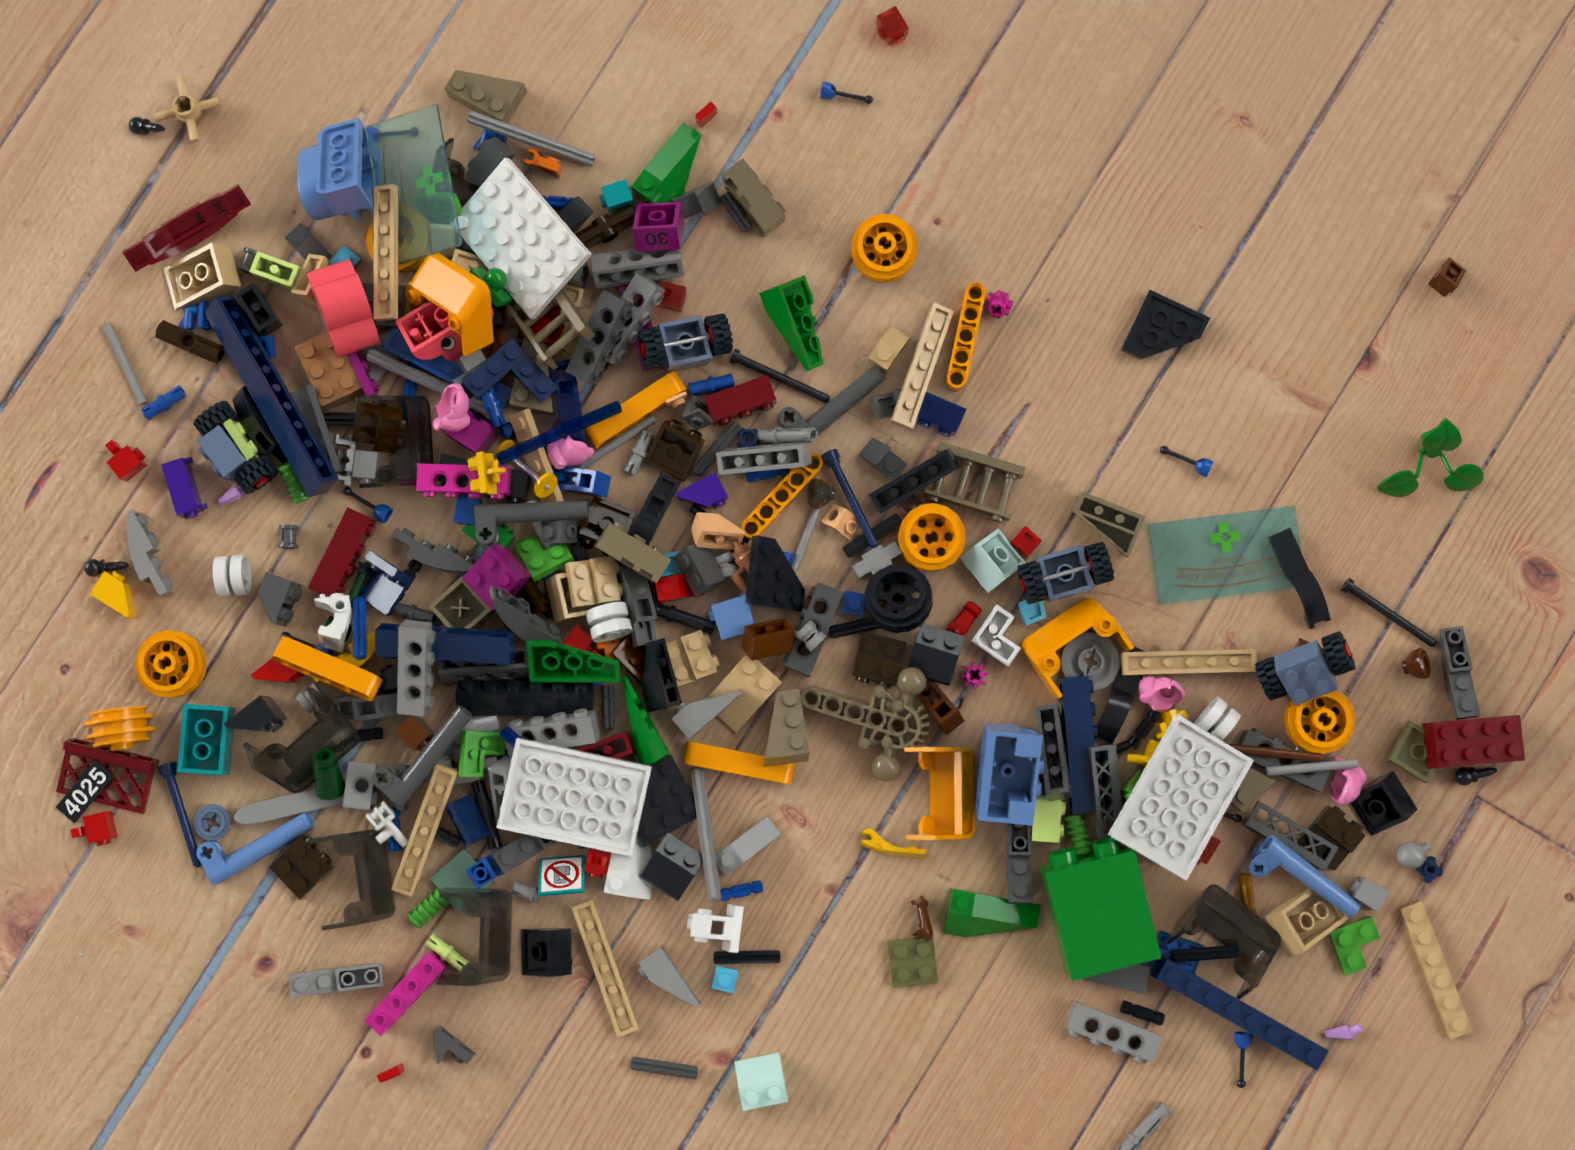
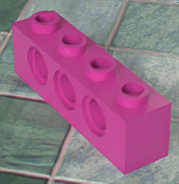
M417 464L416 491L422 493V497L435 498L436 494H445L446 498H459V495H468L470 499H481V495H488L471 491V480L479 479L478 471H470L468 465ZM499 466V468H506V473L500 475V483H496L497 494L490 495V499L502 500L504 496H510L511 469L508 466ZM440 476H445L447 479L446 484L442 487H437L436 480ZM462 477H468L469 484L463 488L459 487V480Z
M434 951L428 952L364 1021L382 1036L449 965L445 961L442 962Z

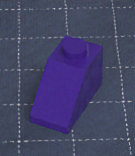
M716 472L676 493L681 501L707 509L713 507L714 510L726 504L725 500L729 499Z

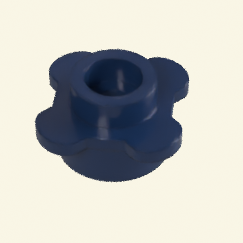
M742 428L738 433L739 442L737 447L759 446L757 443L758 430L755 428L752 430Z
M1428 856L1420 867L1415 868L1423 877L1422 880L1425 883H1431L1433 878L1443 874V869L1438 867L1436 858L1433 856Z

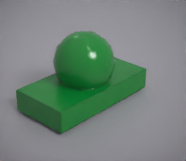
M478 267L469 271L487 284L491 294V302L496 307L507 305L512 300L503 289L507 283V276L503 270L492 268L486 272L482 267Z

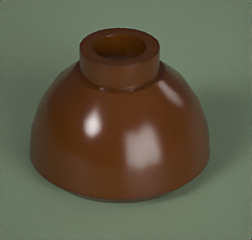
M1415 649L1408 655L1405 661H1402L1405 674L1410 673L1419 679H1428L1430 677L1431 665L1424 649Z

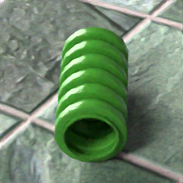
M285 462L281 464L277 470L281 471L282 474L280 476L284 478L283 483L287 484L286 490L290 491L289 496L293 497L292 503L297 504L309 499L310 497L305 492L290 463Z
M1072 814L1064 818V822L1067 821L1066 828H1069L1070 832H1068V835H1071L1070 842L1074 844L1072 848L1075 849L1076 856H1083L1094 851L1093 847L1091 848L1090 846L1092 841L1088 839L1090 835L1086 833L1088 828L1084 826L1086 822L1082 819L1083 814Z
M436 888L435 893H430L429 898L425 897L423 903H418V907H414L412 912L409 911L407 913L408 919L415 927L422 928L423 923H428V919L434 917L433 914L437 915L439 913L438 910H443L444 905H449L450 902L441 893L440 889Z

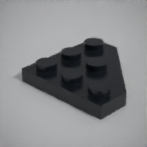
M1149 290L1121 351L1142 360L1199 340L1210 317Z
M759 535L752 536L745 603L802 612L805 589L778 542L774 538Z
M672 755L651 765V773L637 831V836L643 847L697 818L694 795Z

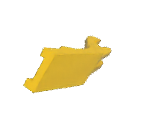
M870 828L865 829L861 834L871 837V840H861L862 846L879 852L882 855L923 859L928 850L918 849L915 846L906 848L892 846Z

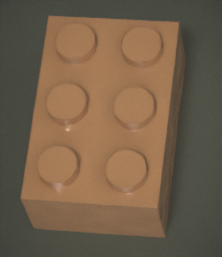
M328 332L294 346L309 381L313 384L320 405L326 411L365 394L348 356L345 355L337 358Z

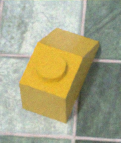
M104 571L90 592V595L123 616L134 619L136 612L131 587L124 581L126 577L116 571L112 573Z

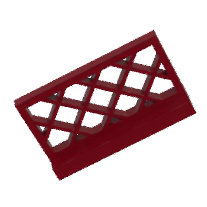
M76 738L64 741L63 750H65L56 792L67 794L70 789L64 788L66 778L72 775L75 782H77L79 777L76 772L84 767L87 770L90 766L89 764L96 760L111 774H113L111 769L114 767H122L127 776L119 781L114 776L111 779L113 784L103 789L93 801L141 814L145 813L154 771L158 767L159 759L124 750L111 751L110 747L92 748L94 743ZM71 755L78 756L83 765L74 770L70 764ZM137 772L147 774L145 783L140 787L133 777ZM129 778L135 790L125 794L119 783ZM114 786L121 795V798L117 801L111 800L106 792ZM136 791L142 799L140 807L132 805L128 796Z

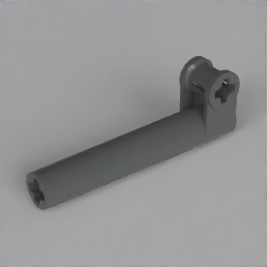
M874 365L808 419L804 420L795 408L786 407L780 412L778 422L783 429L816 428L815 431L820 435L885 380V376ZM785 413L794 416L792 419L793 423L784 421Z
M565 501L475 505V536L483 547L488 548L499 543V524L589 519V502ZM489 532L492 536H488V540H485L483 537H486Z
M458 705L403 775L394 767L385 765L374 771L372 775L373 784L388 795L393 802L404 806L473 715L467 709ZM386 772V773L388 774V775L386 776V779H387V780H386V781H383V780H382V778H383V773Z

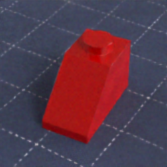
M683 574L660 578L655 583L660 603L696 597Z
M270 659L251 674L253 679L284 683H297L305 676L303 673L284 666L274 659Z

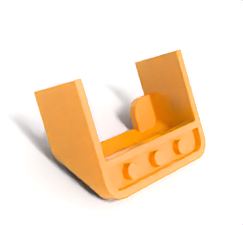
M437 252L428 255L406 286L405 296L408 313L428 301L448 312L449 327L461 335L464 356H468L493 343L491 294L487 284Z
M1093 598L1082 599L1026 637L1021 644L1023 654L1055 700L1063 696L1050 678L1058 672L1061 666L1060 659L1055 651L1090 627L1101 637L1114 635L1125 652L1134 648L1116 620Z
M905 747V752H918L917 759L920 767L923 770H929L930 816H923L918 824L919 834L905 835V839L948 840L971 838L975 832V764L972 749L969 747Z

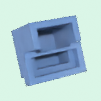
M745 593L720 603H710L711 609H708L711 621H716L721 640L743 634L744 626L755 624L750 610L754 608V605L745 603Z

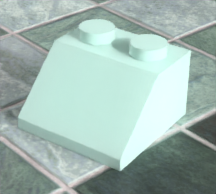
M999 528L960 557L966 568L971 571L987 593L1018 570L1017 565L1026 563Z
M779 1052L735 1061L743 1111L788 1102Z

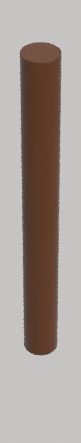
M1229 744V746L1246 755L1314 762L1321 761V753Z

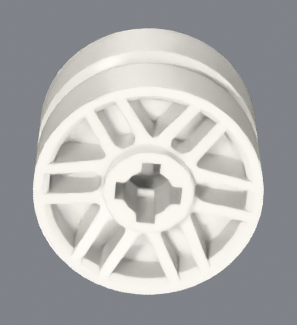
M246 554L232 555L231 558L229 556H216L214 558L213 582L218 597L233 596V594L236 596L250 594L252 585L251 568Z
M625 602L603 604L586 612L588 624L593 626L590 628V632L594 642L615 640L633 631L630 619L626 618L629 613Z
M1218 696L1202 711L1193 724L1206 732L1208 731V733L1222 741L1236 725L1241 715L1232 707L1224 713L1227 703Z

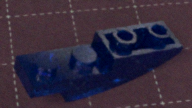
M571 359L554 361L557 368L554 370L550 367L552 381L558 387V390L555 392L562 438L566 439L567 436H570L575 441L586 443L576 377L565 372Z

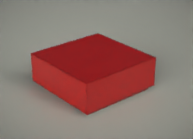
M709 102L695 115L696 123L701 128L717 115V107L712 102Z
M1025 526L1010 543L1027 558L1042 540Z
M400 1063L377 1075L379 1082L383 1083L401 1075L405 1070L404 1066Z

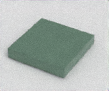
M466 848L430 878L458 913L494 884L492 880L479 889L475 887L466 869L477 863V861Z

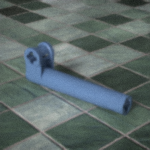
M304 812L228 856L224 853L221 845L213 840L198 846L196 855L205 869L208 879L216 886L298 838L300 835L315 828V825L309 814ZM212 848L213 852L210 855H206L205 851Z
M1274 835L1267 837L1264 842L1252 850L1251 857L1253 860L1249 863V871L1253 875L1264 877L1280 866L1349 918L1353 917L1360 909L1358 901Z

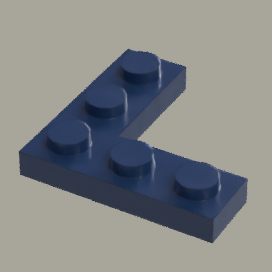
M513 339L509 340L461 383L476 400L509 372L521 382L540 404L558 390L553 381Z

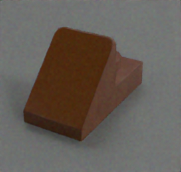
M1448 257L1428 284L1445 297L1449 292L1452 293L1458 287L1467 270Z

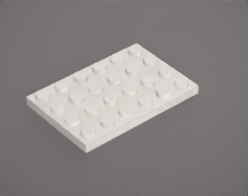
M510 158L502 160L464 205L462 214L450 222L451 225L456 227V231L489 270L499 268L505 272L507 283L504 288L530 319H536L592 255Z
M1175 714L1108 835L1187 881L1254 760L1182 716Z
M517 737L497 828L632 857L652 766Z

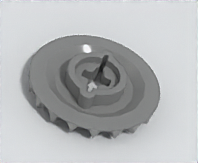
M1097 633L1080 634L1068 642L1062 652V672L1065 677L1087 675L1089 680L1093 681L1094 691L1103 689L1118 674L1120 666L1118 650L1107 637H1101ZM1094 650L1093 661L1096 662V665H1092L1087 672V663L1084 662V659H1088Z

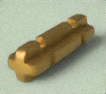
M1241 873L1238 875V879L1241 884L1242 905H1244L1243 916L1245 918H1254L1257 916L1256 907L1253 905L1255 904L1253 886H1251L1252 875L1250 873Z

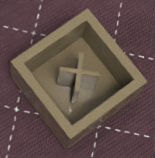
M461 576L428 607L446 627L477 629L496 611H492L464 582L463 576Z

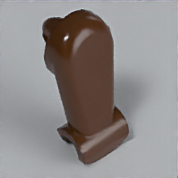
M921 895L920 904L917 905L914 900L911 901L912 906L917 908L920 921V929L916 930L913 936H915L914 939L916 940L924 937L926 941H930L934 933L927 910L928 901Z

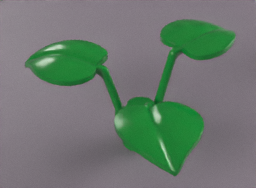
M1444 418L1434 429L1421 435L1422 448L1419 449L1416 473L1413 475V472L1410 470L1396 472L1383 480L1377 486V489L1380 492L1395 497H1403L1413 493L1419 486L1416 479L1420 476L1424 454L1429 458H1435L1440 455L1447 471L1450 473L1444 479V483L1451 490L1465 491L1472 489L1483 481L1484 475L1482 469L1475 464L1461 465L1455 471L1452 470L1443 451L1456 449L1461 444L1462 437L1458 428L1447 418Z

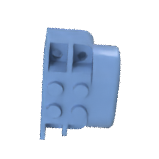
M359 118L323 128L318 134L317 144L301 149L298 155L297 187L304 209L312 219L317 221L348 214L357 221L362 219V211L367 209L374 216V186L381 185L382 152Z
M984 723L977 770L978 784L975 804L977 820L1033 826L1036 796L1041 794V783H1039L1038 776L1043 774L1044 760H1041L1043 735L1013 723Z

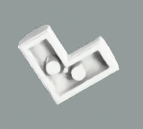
M996 604L971 642L1009 667L1021 649L1003 636L1015 616Z

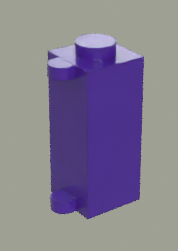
M192 457L179 458L161 464L176 515L182 518L185 517L186 520L197 517L198 513L208 508L206 503L202 504L190 467V463L193 462Z

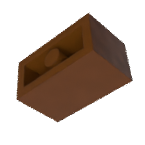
M786 618L744 626L742 649L752 661L791 653L795 629Z
M410 715L394 730L412 751H422L435 735L419 716Z

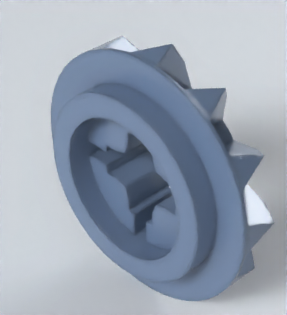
M216 804L202 807L194 819V827L198 835L211 841L223 838L230 830L229 827L232 820L228 814L229 812L221 805ZM216 816V821L221 826H213L210 829V823L205 818H214Z

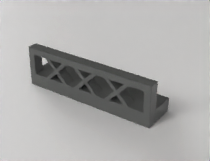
M313 384L307 385L304 389L291 392L292 398L335 473H340L341 468Z
M1102 743L1098 744L1099 746L1088 747L1096 833L1099 839L1111 837L1108 833L1122 810L1116 744ZM1096 751H1099L1100 764L1096 762ZM1101 774L1103 787L1098 784V777ZM1103 796L1105 802V810L1100 805V801L1103 798ZM1105 820L1108 832H1103V822Z
M1260 801L1256 802L1250 815L1244 817L1241 823L1242 826L1264 839L1274 835L1319 871H1326L1338 849L1334 844ZM1260 808L1268 812L1270 822L1260 823L1254 819ZM1284 821L1288 824L1290 833L1284 835L1277 833L1275 823ZM1271 824L1272 829H1270L1266 825ZM1300 833L1306 834L1310 845L1299 846L1295 835ZM1323 844L1330 848L1325 860L1317 856L1315 846Z

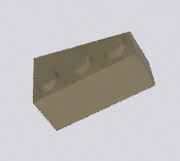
M615 522L614 525L608 523L594 547L650 581L657 583L671 559L664 556L665 552L656 546L651 548L644 544L646 540L637 534H634L632 537L625 533L627 528Z
M799 688L777 691L763 767L806 762L809 759L810 751Z

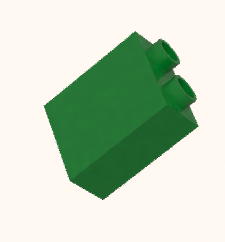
M1113 837L1093 842L1094 852L1083 856H1076L1074 848L1053 851L1048 854L1049 864L1039 866L1064 970L1071 981L1161 958L1136 852L1126 845H1121Z

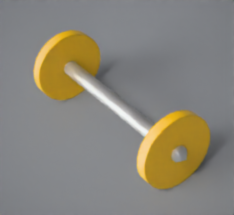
M506 440L502 442L495 451V460H498L499 464H507L512 460L536 481L534 485V494L536 496L544 498L550 495L557 486V477L552 473H546L539 477L516 457L518 445L515 441Z

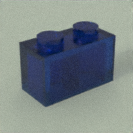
M926 392L916 421L921 427L929 429L931 426L938 429L937 433L942 436L950 437L952 435L955 437L966 408Z

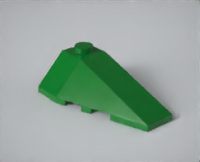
M683 122L631 186L633 194L646 203L673 202V198L684 194L702 135Z
M805 275L760 292L759 295L767 315L805 370L809 371L822 365L820 340L815 335L814 324H817L816 316H812L811 304L814 303L813 296Z
M527 640L526 642L530 682H621L619 660L550 640Z
M625 675L622 677L634 747L637 751L634 756L639 764L651 766L671 754L629 677Z
M951 888L943 933L971 937L1037 928L1041 905L1034 903L1008 904V898Z

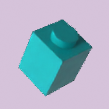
M626 179L601 187L603 194L599 195L603 208L608 207L609 213L615 212L628 204L634 206Z

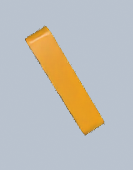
M973 282L967 286L962 302L946 376V386L953 392H958L964 388L969 373L986 294L984 286L978 282ZM977 290L981 297L973 299L970 297L969 292ZM971 311L976 315V319L968 320L965 318L964 313ZM964 332L970 334L971 340L968 342L962 341L960 334ZM963 354L966 356L967 361L965 363H958L955 356ZM958 375L961 377L962 383L955 385L951 382L950 377Z
M672 371L588 425L584 432L595 449H599L666 406L665 400L687 391V388L676 371Z
M811 453V459H815L819 463L816 469L812 470L807 466L793 468L743 521L741 529L745 533V538L752 540V536H760L820 473L823 464L820 455ZM795 475H800L804 480L799 486H795L791 482V478ZM778 492H786L788 499L785 502H779L776 499ZM768 507L772 509L773 515L770 518H763L760 515L763 508ZM751 523L758 527L757 532L753 535L745 532V527Z
M284 636L272 655V659L284 666L367 701H373L383 682L379 676Z
M687 741L683 759L684 764L792 785L796 764L763 767L765 756Z

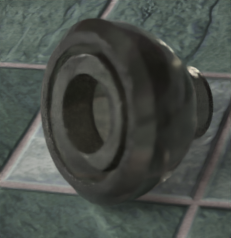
M813 478L810 481L807 489V499L812 509L823 508L835 499L836 491L834 487H830L827 482L819 478Z

